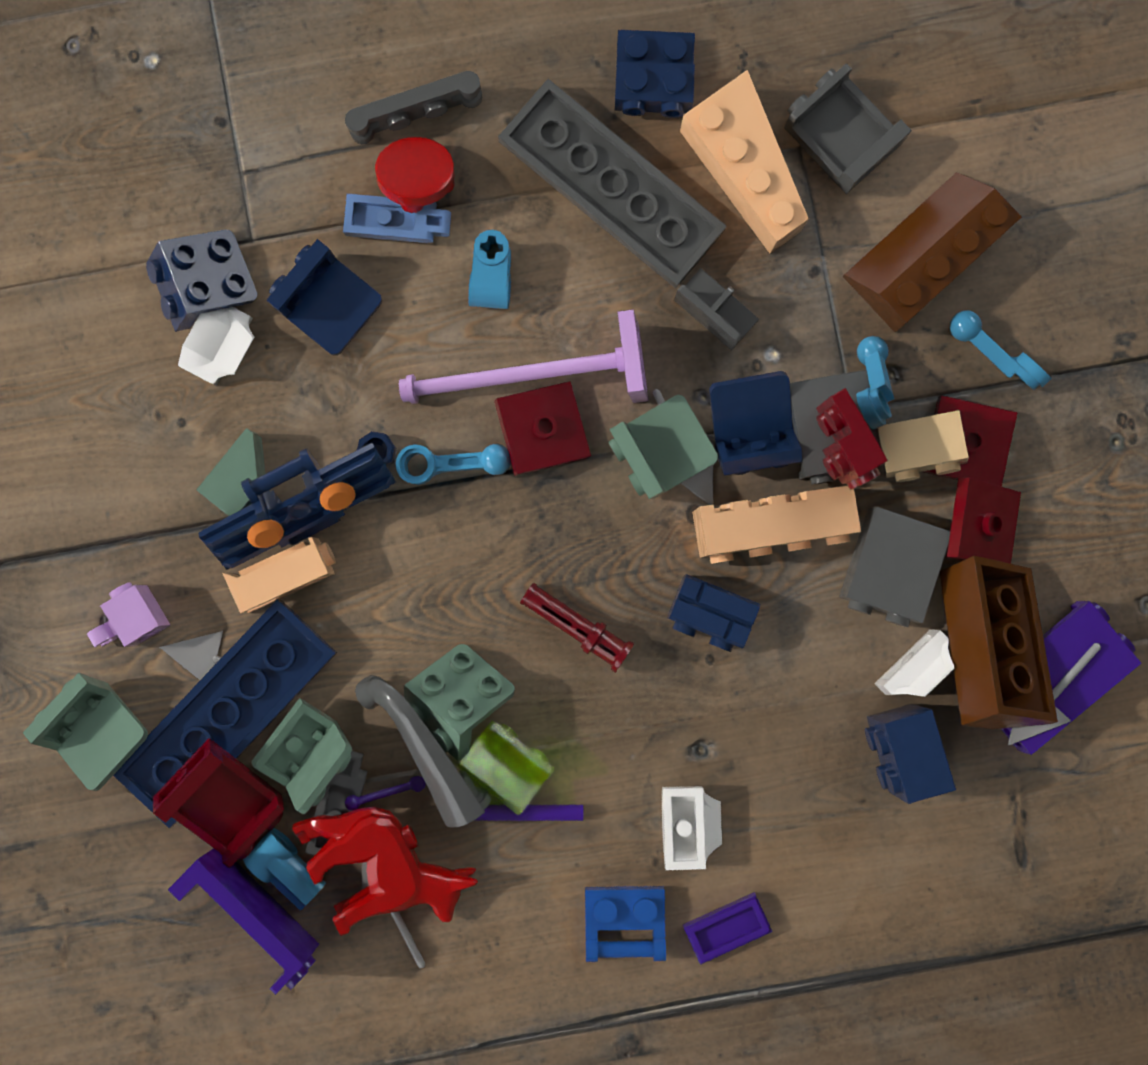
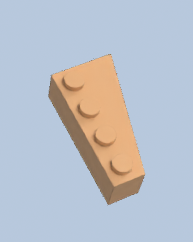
M746 70L684 114L680 132L769 254H771L799 234L809 218L748 70Z
M848 486L805 491L795 496H791V494L770 496L759 499L757 502H751V500L735 501L720 505L719 508H714V505L700 506L692 512L700 558L710 557L711 564L733 561V553L747 550L749 558L773 554V546L787 544L788 552L812 548L811 540L826 538L827 546L851 542L850 534L861 532L854 488L850 490Z

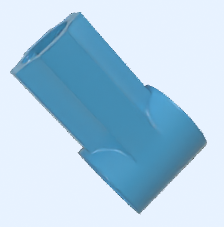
M273 828L255 845L251 853L243 859L244 864L258 879L265 883L271 882L301 911L325 886L326 882L322 879L321 882L314 885L307 871V864L297 855L298 851L293 842L282 832Z

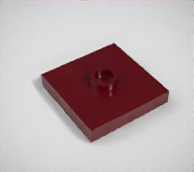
M571 381L495 399L494 403L509 452L514 476L587 459L591 456Z
M939 396L934 415L960 411L969 458L967 463L960 464L961 470L942 475H937L936 469L922 472L957 481L958 478H972L1002 487L1018 413L948 396Z
M958 478L947 557L966 560L972 556H978L1011 564L1021 492L972 478Z

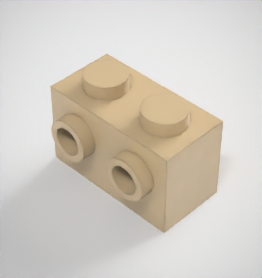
M959 410L886 424L878 428L881 449L888 459L884 463L887 478L895 477L896 482L920 478L919 472L936 469L937 475L957 472L961 470L960 464L967 463L969 457Z

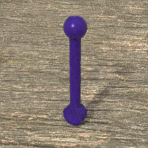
M413 776L409 782L359 797L349 795L345 799V807L350 811H354L361 804L408 790L420 792L425 788L426 782L421 776Z

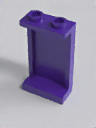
M1076 601L1070 606L1072 611L1043 634L1052 690L1094 643H1099L1101 648L1054 701L1055 707L1071 721L1014 743L1013 745L1018 751L1030 755L1035 753L1142 664L1134 654L1136 648L1133 643L1123 634L1115 632L1108 623L1110 621L1109 615L1099 604L1091 603L1090 601ZM1002 728L1001 731L1009 739L1012 728Z
M214 848L198 858L168 891L178 901H181L200 886L284 969L270 987V990L275 995L284 985L291 990L307 974L308 969L316 961L312 954L319 946V943L237 862L228 868L222 863V855Z

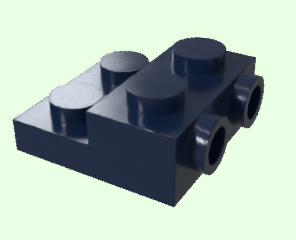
M618 30L614 111H622L623 114L628 116H641L646 112L661 113L662 116L668 118L682 117L690 111L694 98L695 33Z

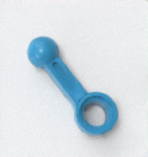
M969 310L960 311L951 319L950 332L953 337L962 342L970 341L1007 377L1011 378L1016 374L1033 390L1039 385L1044 387L1052 379L1024 352L1017 357L1009 356L982 330L981 319L975 312Z
M877 336L864 338L857 347V357L866 366L870 388L858 392L856 397L866 422L873 430L885 425L886 419L892 417L888 402L895 399L885 363L889 352L888 346L882 338Z
M414 444L402 449L396 459V470L399 476L404 481L415 485L424 484L431 480L433 476L443 472L484 469L489 474L500 475L505 473L511 465L509 452L501 444H491L483 452L440 456L434 455L431 450L422 445ZM422 454L427 460V469L422 475L413 476L409 472L408 463L413 456Z

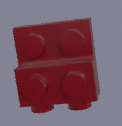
M844 388L830 396L816 408L819 413L816 419L823 433L827 437L832 435L835 443L822 450L826 456L823 459V464L834 480L839 478L842 485L846 483L851 490L879 476L881 473L877 467L887 462L888 459L847 389Z

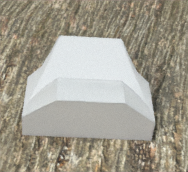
M234 307L199 314L182 346L178 366L217 386L221 377L235 374L251 345L254 335L250 331L249 324L253 318Z
M930 629L874 684L885 695L910 694L926 697L954 669V664L948 650L949 638L941 630Z
M702 786L662 787V831L666 870L706 869L708 856L722 845L721 801L708 796Z

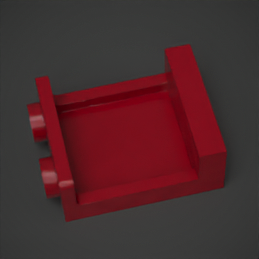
M210 738L153 796V814L165 823L171 817L217 850L222 855V863L228 868L238 859L243 860L251 853L255 847L256 840L265 830H272L280 822L284 811L280 792Z

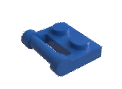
M664 886L585 887L586 962H598V958L653 957V961H666ZM598 930H652L653 941H598Z

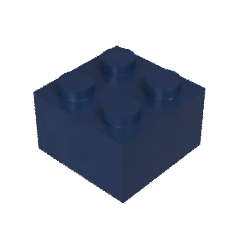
M908 704L867 716L869 727L865 728V735L872 751L877 750L881 765L876 767V772L884 790L888 789L889 793L908 804L956 790L931 709Z

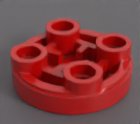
M424 137L399 139L386 146L376 160L375 172L379 189L388 199L400 204L406 212L417 213L424 206L439 201L454 189L455 174L452 156L443 145L434 140Z

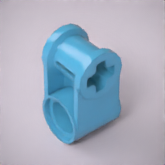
M486 230L475 239L472 271L469 280L468 299L469 306L509 309L511 250L508 240L500 231ZM492 244H497L500 251L496 252L495 259H489L485 252L491 249Z

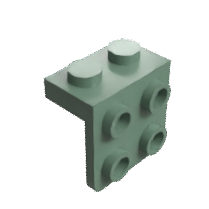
M682 395L673 396L629 423L621 422L609 429L614 437L608 441L613 452L620 462L625 459L628 461L634 472L628 475L633 487L639 496L646 493L649 499L660 496L712 466L718 460L716 450L687 400Z
M459 644L404 685V698L424 722L444 752H448L457 761H460L470 752L472 729L514 696L515 687L465 644Z
M78 673L63 686L62 691L45 709L36 715L34 721L23 732L31 744L57 750L85 787L92 791L100 790L148 737L147 729L108 683Z
M299 698L251 762L253 768L285 786L295 810L305 814L311 806L315 807L320 803L325 795L326 786L335 774H340L347 767L351 759L352 747L336 720Z

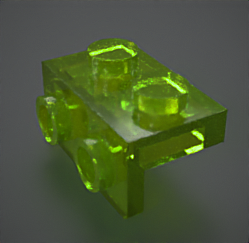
M491 721L470 747V752L456 765L460 770L467 771L470 778L488 790L489 793L517 815L524 811L542 784L555 770L548 764V758L541 751L535 748L529 749L518 740V736L513 729L503 723L497 724L495 721Z

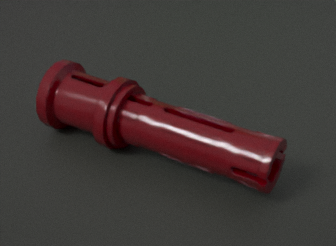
M532 583L520 601L521 605H525L552 625L582 643L581 648L586 654L592 652L610 664L611 670L615 673L634 646L633 642H624L606 630L607 625L603 622L599 623L597 621L596 624L592 623L566 604L539 588L535 583Z

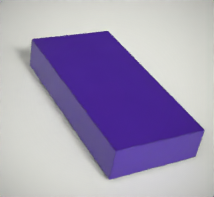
M755 892L683 924L700 965L772 932Z

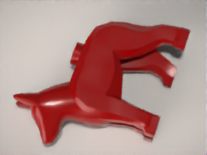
M367 807L337 816L319 815L299 821L292 826L295 835H297L302 845L313 838L321 836L328 839L327 843L307 862L306 868L314 885L321 882L325 872L336 865L367 862L366 872L369 886L334 905L337 915L333 917V922L340 936L349 933L351 926L368 917L401 912L425 903L433 908L435 915L442 922L448 923L453 918L455 906L461 896V890L478 883L477 879L470 877L475 873L476 868L449 869L435 864L420 862L414 851V848L419 845L413 829L409 824L402 827L399 820L390 810Z

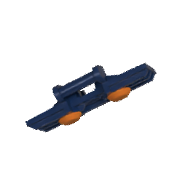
M373 443L321 469L310 451L305 448L299 451V457L252 481L250 478L241 481L242 488L252 504L198 533L199 538L225 569L228 570L277 545H280L281 548L288 544L293 546L341 521L340 517L345 515L344 511L396 483L395 478ZM305 472L302 475L306 486L303 492L282 502L273 490L269 491Z

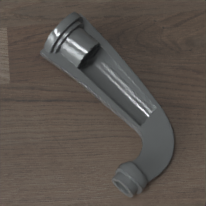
M370 675L361 680L355 689L357 700L366 709H374L379 705L382 706L392 718L428 786L445 825L448 827H461L484 814V809L491 802L488 790L475 787L467 771H457L437 740L405 698L379 676Z

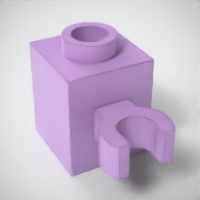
M129 582L109 593L111 599L100 605L109 621L89 631L87 636L94 647L99 645L103 647L118 637L124 647L137 646L169 627L170 623L147 585H132Z

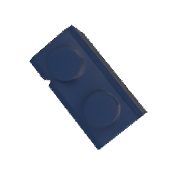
M685 574L667 618L675 621L672 629L691 637H695L697 631L712 636L709 644L731 652L733 646L744 648L761 604Z

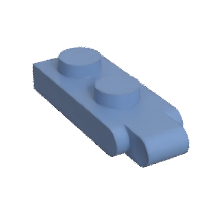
M347 194L343 233L345 236L433 243L434 236H449L451 212L436 209L437 203L435 202L424 206L417 213H409L404 211L400 204L391 201L387 197Z

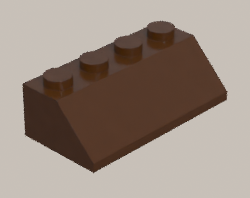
M956 172L845 273L843 278L894 332H897L1020 220L1022 216L995 188Z
M972 556L941 570L942 595L962 726L1002 729L1057 723L1058 719L1032 569Z

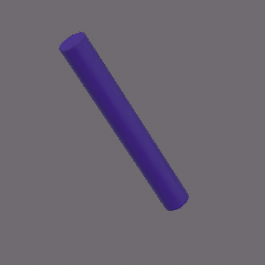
M488 805L484 809L485 813L474 820L583 821V805Z

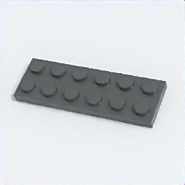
M549 79L544 82L498 136L499 143L675 289L726 230L727 226Z

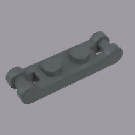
M464 71L353 108L346 114L345 124L356 143L367 144L373 139L374 133L386 129L392 131L400 130L409 126L413 120L425 116L427 118H436L445 114L449 108L461 104L468 108L479 106L483 98L480 79L476 73Z

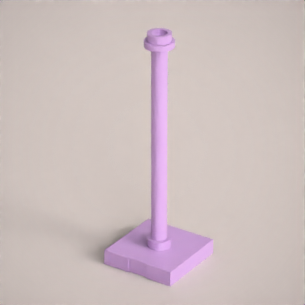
M634 310L618 312L622 347L615 348L614 353L416 381L414 374H411L399 380L401 399L403 402L416 404L419 402V396L618 368V372L625 371L627 391L632 402L649 401L640 330Z

